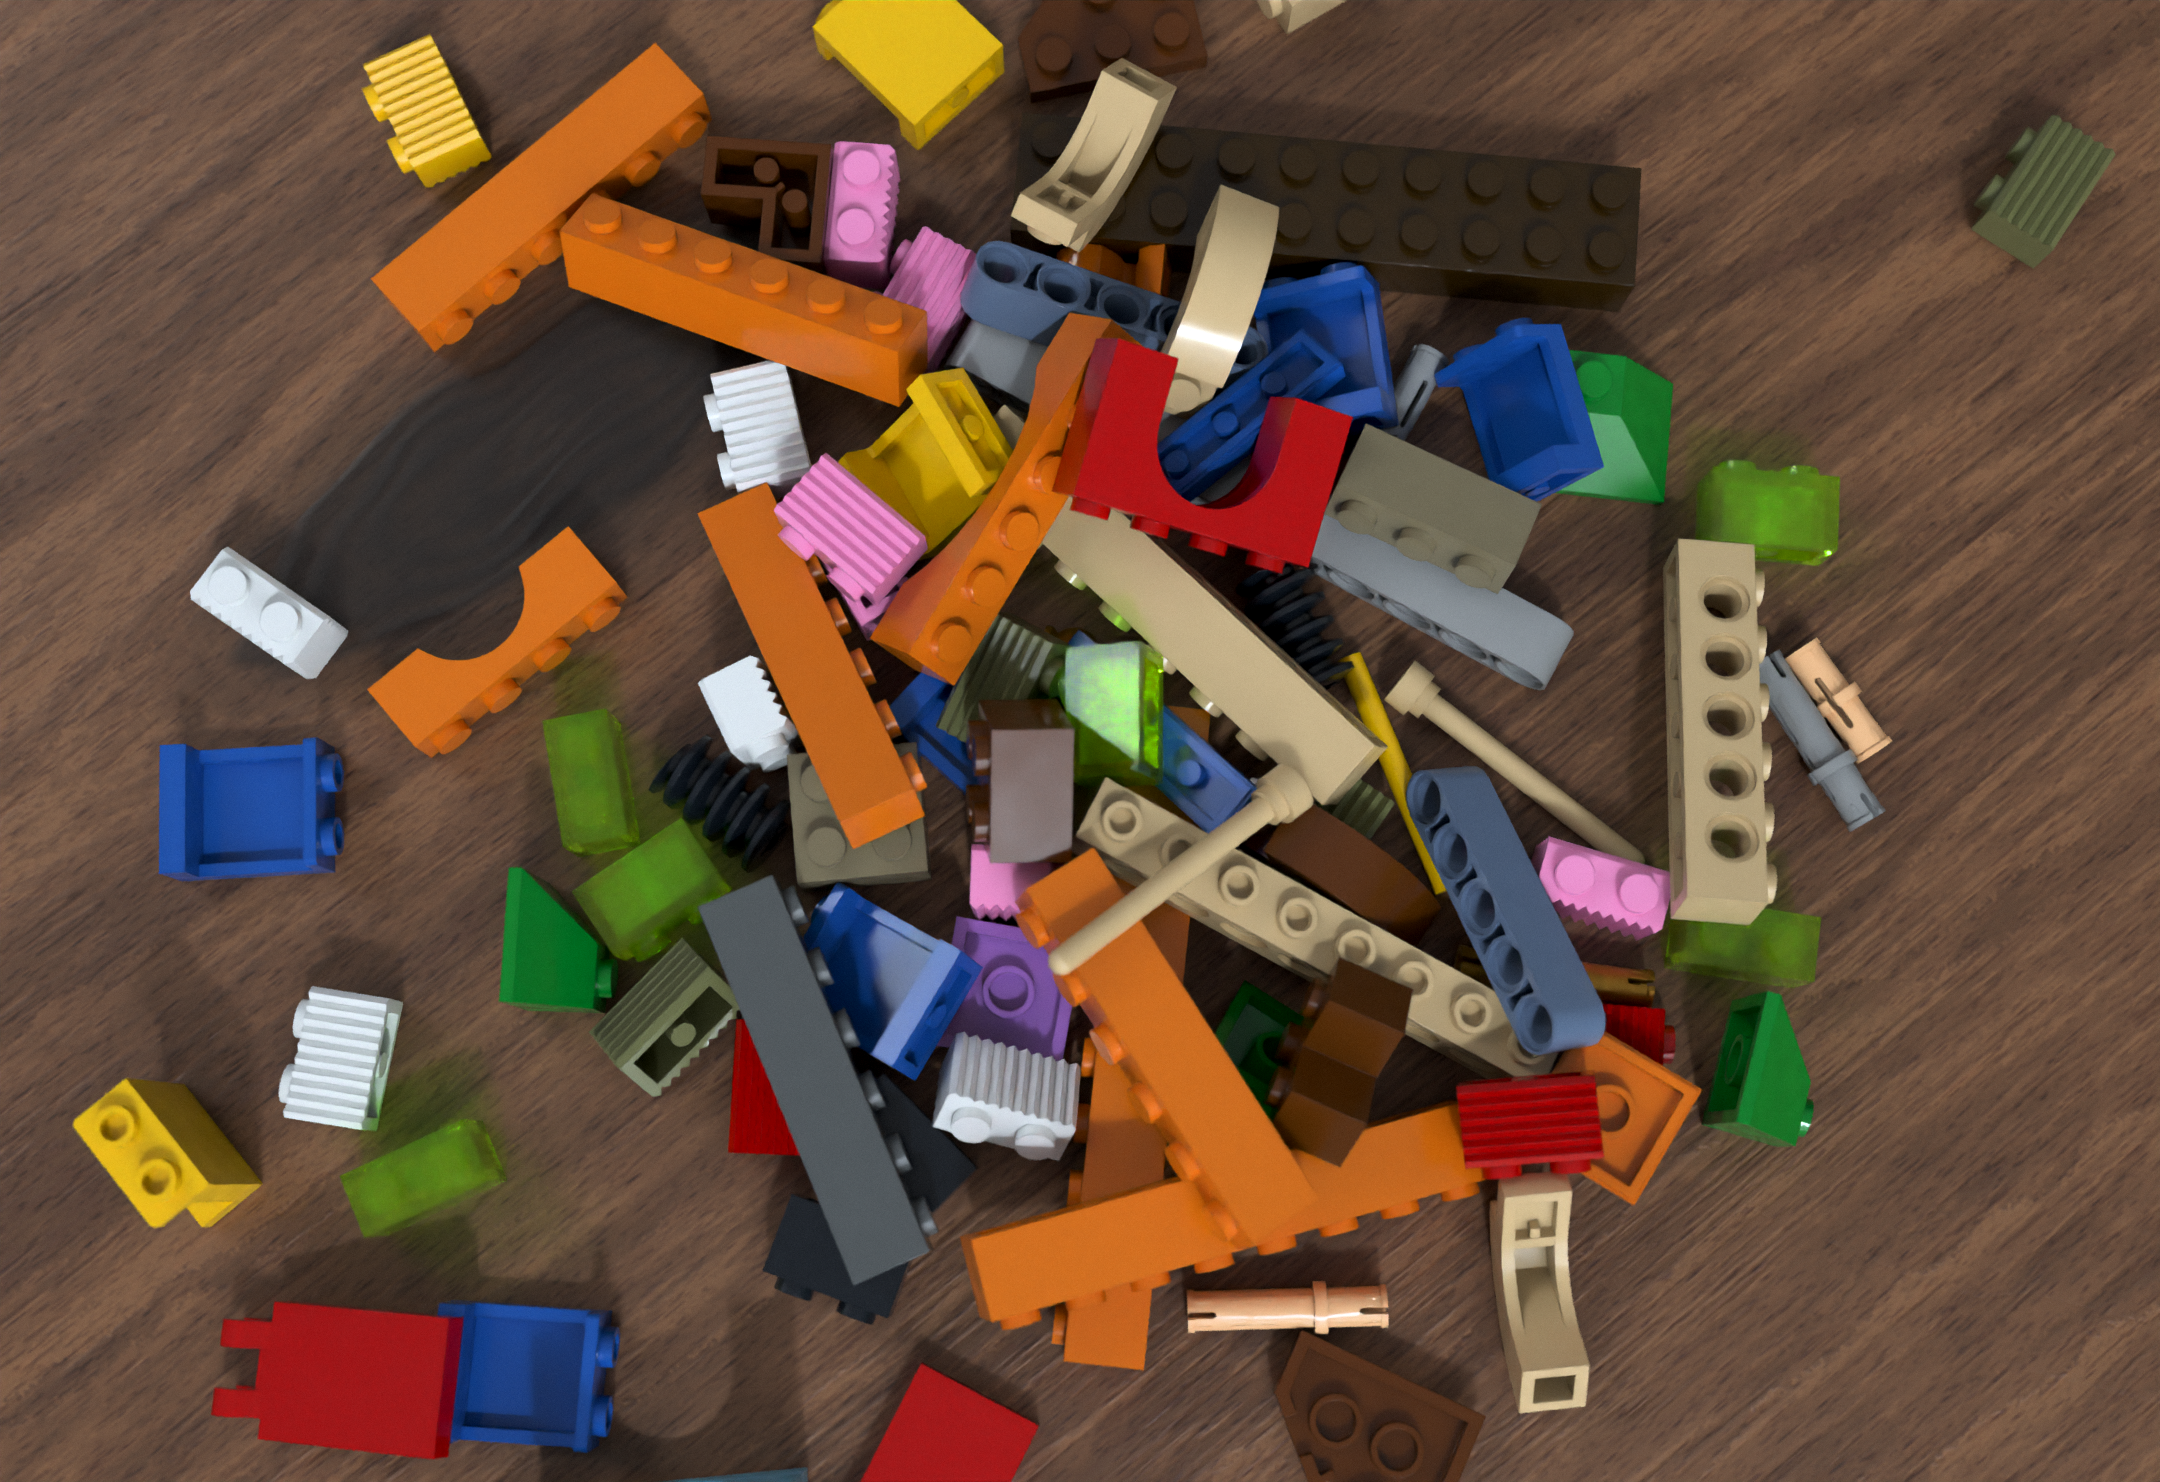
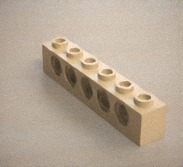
M1678 538L1663 567L1671 919L1751 925L1765 906L1773 902L1776 894V867L1774 864L1767 863L1766 842L1770 841L1774 829V807L1771 802H1765L1764 781L1768 779L1771 771L1772 749L1769 742H1762L1761 723L1767 717L1770 695L1768 685L1760 683L1759 664L1763 662L1766 654L1767 631L1765 626L1758 625L1757 607L1760 606L1763 599L1765 576L1762 569H1755L1754 544ZM1706 607L1719 610L1725 615L1726 619L1712 615ZM1707 664H1715L1722 667L1729 677L1714 673ZM1708 721L1724 725L1730 731L1731 736L1717 733L1711 728ZM1710 780L1723 782L1731 789L1734 796H1725L1718 793L1712 787ZM1711 840H1718L1728 844L1733 849L1736 858H1727L1719 854L1714 849Z

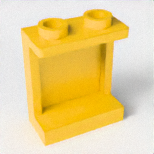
M832 0L822 9L817 17L816 24L812 26L818 52L826 60L834 56L899 119L901 135L917 151L1004 73L1003 44L957 0Z
M963 367L919 375L906 389L913 404L870 447L845 453L838 460L840 465L925 535L928 549L919 560L937 556L955 538L985 500L1013 453L1012 448Z
M125 1078L73 1122L74 1129L151 1227H163L185 1208L189 1210L202 1228L212 1227L263 1185L185 1084Z

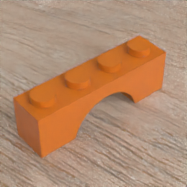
M569 526L518 566L524 585L523 611L517 626L500 646L485 655L468 660L442 659L417 648L367 689L415 748L431 758L438 752L447 754L455 750L471 735L472 729L470 726L488 711L497 713L508 707L521 694L522 688L520 685L538 670L544 673L558 666L570 654L571 647L569 645L588 629L591 632H596L604 628L619 614L621 610L619 604L627 598V595Z

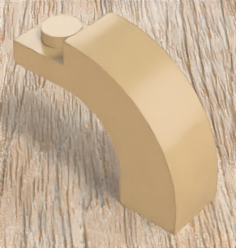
M1123 58L1103 69L1086 110L1065 150L1053 167L1042 178L1019 194L1011 217L1028 225L1029 233L1035 238L1052 245L1063 244L1080 252L1106 222L1129 186L1161 125L1177 87Z
M1220 185L1197 235L1194 260L1186 290L1171 330L1161 349V353L1179 358L1164 408L1165 412L1188 420L1212 400L1218 387L1223 388L1247 333L1265 281L1276 239L1279 219L1278 206Z
M1526 1172L1522 1176L1499 1179L1497 1200L1490 1201L1491 1260L1498 1319L1508 1373L1519 1413L1586 1406L1590 1363L1576 1318L1569 1277L1568 1232L1572 1188L1567 1174Z

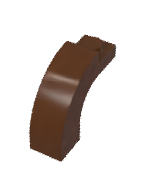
M1254 777L1250 779L1256 785L1258 780ZM1314 804L1291 823L1280 822L1277 825L1267 823L1237 846L1289 875L1315 893L1415 948L1441 909V906L1428 888L1401 863L1358 831Z

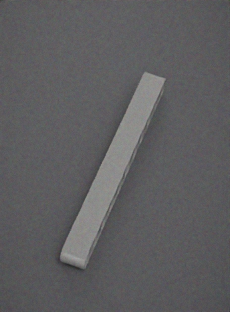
M972 319L944 368L945 370L963 367L980 395L1001 406L1005 404L1028 415L1035 386L1036 366L1048 346L983 325ZM1164 411L1158 430L1157 444L1187 419ZM1249 454L1191 501V503L1195 505L1206 504L1229 493L1245 475L1253 454ZM1325 514L1309 567L1300 566L1304 569H1314L1316 575L1514 682L1531 689L1544 690L1574 635V631L1564 621L1504 588H1501L1499 593L1496 594L1485 588L1468 586L1461 582L1455 574L1427 561L1412 560L1400 553L1397 547L1371 535L1351 532L1344 528L1338 520Z

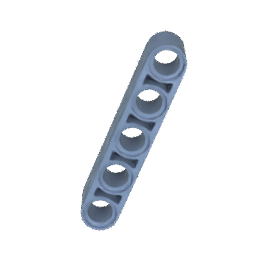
M1003 241L987 242L979 248L960 296V303L964 311L973 320L1045 346L1050 345L1067 315L1075 313L1112 319L1143 347L1161 352L1181 302ZM1250 326L1248 327L1223 388H1217L1212 399L1268 355V345L1264 337L1257 330Z
M1477 766L1419 770L1414 773L1408 782L1406 801L1410 816L1523 1048L1531 1054L1543 1055L1590 1047L1597 1044L1602 1038L1606 1026L1602 1002L1489 777L1484 770Z

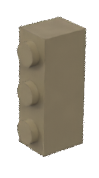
M1365 424L1324 514L1338 520L1344 528L1351 532L1368 534L1397 547L1400 553L1412 560L1427 561L1449 571L1468 586L1485 588L1498 594L1519 560L1542 504L1371 425Z

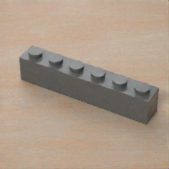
M771 875L699 906L698 909L853 1285L934 1250L929 1236L939 1232L935 1218L924 1195L912 1199L902 1175L913 1169L909 1156L898 1132L886 1136L876 1111L886 1107L883 1094L871 1069L861 1074L858 1070L850 1049L860 1045V1040L846 1008L844 1007L834 1012L824 987L835 983L821 948L818 946L808 950L799 926L808 923L809 919L794 885L783 890L781 883Z

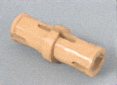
M1815 638L1785 658V660L1816 703V707L1823 718L1826 717L1847 748L1852 749L1858 758L1856 763L1859 764L1890 744L1892 740L1889 736H1886L1857 696L1862 692L1857 683L1854 681L1849 684L1819 644L1821 642L1818 638Z

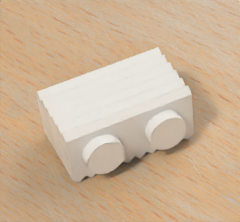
M768 360L710 374L714 393L704 395V403L712 432L721 430L724 432L728 452L717 454V459L726 491L737 488L738 494H741L767 482L775 500L785 497L812 467L788 367Z
M229 547L220 551L190 591L192 601L306 679H313L319 675L348 634V630L330 616Z
M748 656L698 682L730 752L744 763L746 767L748 766L750 770L761 767L764 773H768L787 765V755L797 754L796 749L803 746V742L770 671L759 658Z
M312 986L309 991V1000L302 999L294 1016L293 1034L296 1038H301L297 1044L298 1052L295 1056V1064H288L280 1081L279 1100L281 1103L287 1104L283 1110L284 1117L359 1130L377 1131L403 1002L389 998Z
M965 1031L957 1033L938 1074L937 1097L934 1104V1118L931 1126L952 1132L957 1139L963 1142L979 1143L987 1141L1013 1148L1019 1155L1030 1160L1050 1158L1059 1161L1076 1131L1081 1068L1078 1063L1068 1065L1065 1059L1056 1061L1053 1056L1043 1058L1040 1052L1031 1054L1028 1049L1019 1051L1015 1045L1006 1048L1003 1042L993 1044L990 1038L981 1041L978 1035L968 1037Z

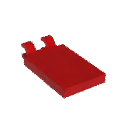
M275 1301L272 1319L244 1317V1320L223 1319L220 1346L260 1349L255 1386L236 1385V1388L214 1387L211 1415L232 1418H260L257 1438L259 1440L433 1460L449 1457L464 1317L297 1301Z
M922 1362L861 1482H1011L1039 1427V1423Z

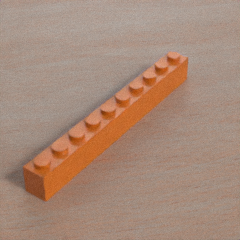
M1168 706L1208 742L1210 713L1204 709ZM1116 750L1115 757L1124 758V757ZM1127 761L1125 783H1115L1199 828L1191 818ZM1111 874L1125 896L1137 888ZM1163 902L1140 920L1183 985L1190 916ZM1085 1038L1080 1077L1093 1078L1091 1104L1078 1103L1077 1124L1073 1143L1086 1144L1084 1169H1070L1066 1207L1163 1180L1166 1138L1155 1121L1147 1124L1134 1109L1127 1095V1089L1132 1085L1118 1063L1109 1065L1099 1054L1091 1038ZM1130 1283L1106 1289L1107 1301L1095 1306L1067 1311L1066 1304H1056L1052 1344L1064 1345L1063 1361L1144 1370L1152 1289L1132 1292Z

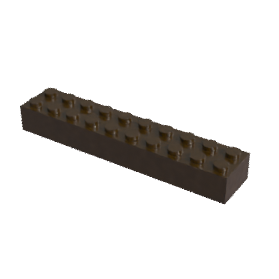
M1022 113L1012 211L1019 194L1042 178L1059 159L1072 138L1081 118ZM1160 125L1126 191L1106 222L1088 244L1103 245L1121 256L1126 263L1138 262L1140 248L1149 245L1165 244L1172 267L1171 272L1191 273L1197 235L1220 185H1224L1279 207L1276 239L1265 277L1267 281L1281 277L1302 280L1321 275L1320 271L1326 266L1349 262L1357 266H1364L1379 283L1380 291L1619 312L1635 287L1642 168ZM1011 217L1010 234L1012 244L1057 259V252L1059 250L1067 248L1063 244L1052 245L1035 238L1029 233L1028 225Z

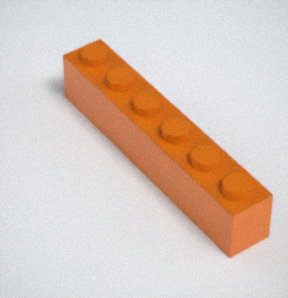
M654 43L374 275L371 280L386 300L434 353L444 344L449 345L459 341L470 331L473 326V320L492 304L498 305L507 301L518 290L521 280L539 265L550 264L563 253L559 230L592 193L616 201L633 186L640 187L649 182L659 171L661 162L679 147L687 148L700 139L707 128V124L712 120L704 93Z
M594 193L588 197L559 230L568 284L570 288L898 407H900L908 395L906 389L928 367L927 311Z
M766 482L697 514L852 849H855L924 817L925 813L916 793L928 787L911 751L900 757L896 752L891 739L902 735L886 699L875 704L871 700L866 687L877 683L862 649L857 648L851 652L847 650L842 637L851 633L852 630L837 598H832L826 602L822 598L818 587L828 583V580L817 556L813 554L805 561L779 538L778 533L783 527L775 515L774 509L777 502Z
M1093 847L1025 889L1015 901L1020 909V912L1016 914V920L1028 942L1036 949L1043 946L1048 955H1050L1055 948L1125 897V895ZM1141 920L1069 974L1057 975L1054 972L1052 973L1055 984L1065 1000L1073 1007L1080 1004L1094 1025V1028L1089 1033L1099 1054L1109 1065L1118 1063L1132 1086L1127 1089V1095L1136 1112L1147 1124L1155 1121L1169 1145L1164 1148V1152L1175 1173L1185 1183L1193 1181L1207 1203V1205L1202 1207L1205 1220L1222 1242L1226 1243L1231 1240L1236 1249L1253 1246L1320 1200L1318 1194Z

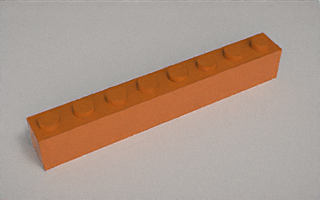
M1458 1098L1368 1122L1341 1167L1286 1145L1320 1200L1253 1246L1236 1249L1231 1240L1226 1243L1222 1242L1205 1220L1202 1207L1207 1205L1196 1185L1193 1181L1185 1183L1179 1176L960 1236L979 1317L991 1323L1000 1321L1002 1330L1019 1328L1040 1321L1042 1318L1039 1309L1065 1301L1067 1311L1088 1308L1107 1301L1106 1289L1130 1283L1132 1292L1157 1288L1171 1282L1169 1274L1171 1270L1193 1264L1195 1273L1211 1272L1233 1265L1235 1262L1232 1253L1256 1246L1258 1255L1277 1253L1297 1246L1295 1235L1318 1228L1320 1237L1334 1236L1359 1228L1357 1217L1368 1213L1380 1211L1381 1219H1391L1419 1211L1418 1199L1440 1193L1442 1202L1476 1195L1481 1192L1478 1182L1486 1179H1483L1481 1176V1167L1465 1169Z

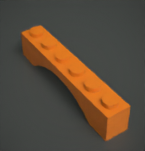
M1075 313L1067 315L1036 366L1034 392L1026 422L1015 449L997 482L976 513L955 538L924 568L903 583L871 635V640L914 670L955 686L1069 498L1068 496L1052 492L1096 338H1120L1142 346L1112 319Z

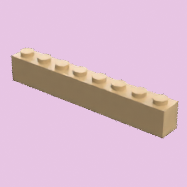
M1004 404L993 418L1014 451L1028 415ZM1069 497L1038 547L1039 549L1044 544L1059 558L1054 565L1057 572L1079 590H1084L1088 585L1104 600L1098 607L1100 612L1124 632H1128L1131 627L1135 629L1148 642L1143 651L1156 665L1171 675L1176 670L1181 672L1194 685L1189 694L1203 709L1216 718L1222 713L1228 716L1241 729L1235 735L1236 739L1251 754L1262 761H1265L1270 756L1278 764H1286L1296 770L1310 788L1313 803L1317 800L1322 805H1337L1388 746L1162 538L1130 529L1132 516L1111 510L1108 521L1071 511L1070 507L1073 498Z

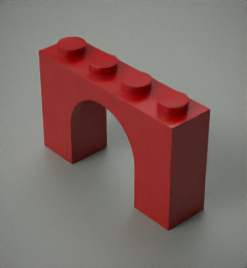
M1096 338L1052 492L1072 497L1070 510L1090 517L1108 521L1111 510L1130 515L1132 520L1129 528L1149 535L1167 539L1170 528L1189 533L1191 535L1187 546L1223 557L1226 555L1228 546L1247 551L1245 564L1282 574L1285 563L1309 567L1353 417L1298 398L1270 396L1251 462L1241 481L1223 497L1206 504L1195 505L1180 496L1169 484L1162 471L1157 450L1158 430L1179 358L1120 338Z

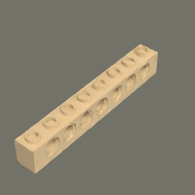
M1105 777L1090 789L1072 823V852L1080 856L1094 847L1111 874L1138 887L1208 835V833ZM1235 848L1164 901V903L1309 982H1312L1315 977L1326 980L1337 959L1341 957L1413 989L1405 1034L1487 1079L1549 1074L1558 1052L1535 1055L1523 1048L1494 990Z

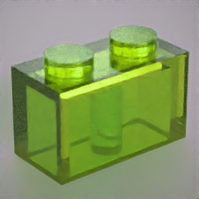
M1731 460L1719 463L1718 467L1713 466L1698 483L1695 540L1754 544L1755 561L1819 566L1838 550L1840 477L1819 475L1817 468L1804 465L1784 467L1780 472L1756 470L1757 466L1753 462Z
M1141 641L1066 648L1065 669H1062L1060 672L1058 688L1060 699L1065 706V714L1074 728L1073 782L1088 789L1094 787L1105 777L1123 787L1163 784V655Z
M607 708L543 720L563 848L577 857L641 845L620 722Z
M680 818L574 889L572 893L615 957L627 961L634 956L637 962H642L665 948L671 942L667 933L686 920H689L692 925L703 922L698 907L722 897L731 891L732 887L692 827Z
M1764 908L1751 925L1671 919L1670 914L1664 968L1786 988L1815 982L1821 917Z
M462 1119L339 1176L364 1238L388 1236L507 1181L483 1121Z

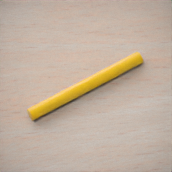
M1361 652L1346 656L1338 662L1353 661L1355 668L1344 676V679L1363 724L1388 746L1378 760L1435 895L1446 892L1443 882L1410 816L1406 801L1408 782L1412 777V772Z

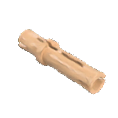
M1312 1281L1311 1288L1209 1291L1187 1289L1188 1333H1195V1331L1313 1328L1315 1335L1328 1334L1330 1327L1380 1326L1381 1328H1388L1389 1315L1385 1308H1388L1386 1284H1378V1286L1327 1287L1326 1281Z

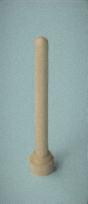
M1416 660L1384 698V701L1402 715L1409 711L1416 718H1419L1423 714L1598 851L1638 863H1645L1644 855L1640 850L1438 694L1441 688L1432 682L1435 675Z
M1279 764L1261 777L1256 783V788L1258 789L1251 794L1252 802L1055 948L1048 957V965L1051 971L1057 975L1069 974L1267 823L1277 825L1280 822L1291 823L1313 805L1312 793L1302 776L1292 767L1286 764Z

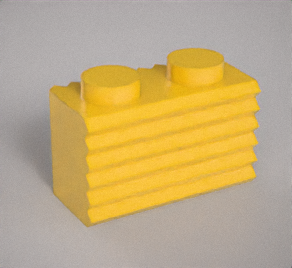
M431 34L363 64L372 84L362 88V91L378 122L390 120L396 136L387 139V143L404 174L414 170L425 188L433 187L436 182H444L447 177H455L458 172H466L469 167H477L480 162H488L492 156Z

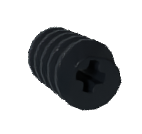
M1285 563L1282 574L1261 570L1240 582L1235 588L1237 594L1240 597H1254L1246 604L1244 609L1246 616L1250 620H1264L1258 627L1326 690L1339 684L1341 679L1355 668L1353 661H1332L1331 656L1345 645L1343 638L1323 639L1321 633L1335 622L1334 616H1314L1312 613V609L1326 598L1324 592L1304 593L1302 589L1306 583L1316 576L1314 569L1294 570L1292 564Z
M706 734L694 743L686 744L672 756L652 781L649 791L657 793L665 789L663 803L670 809H677L685 805L683 819L691 826L705 821L702 835L710 842L717 841L725 836L722 843V852L729 858L737 857L745 852L741 868L750 873L771 856L788 833L790 826L784 822V819L791 804L784 799L770 809L767 808L764 804L771 786L764 783L749 793L745 787L752 771L748 767H744L731 776L726 774L725 772L732 754L726 750L712 760L708 759L706 755L713 739Z

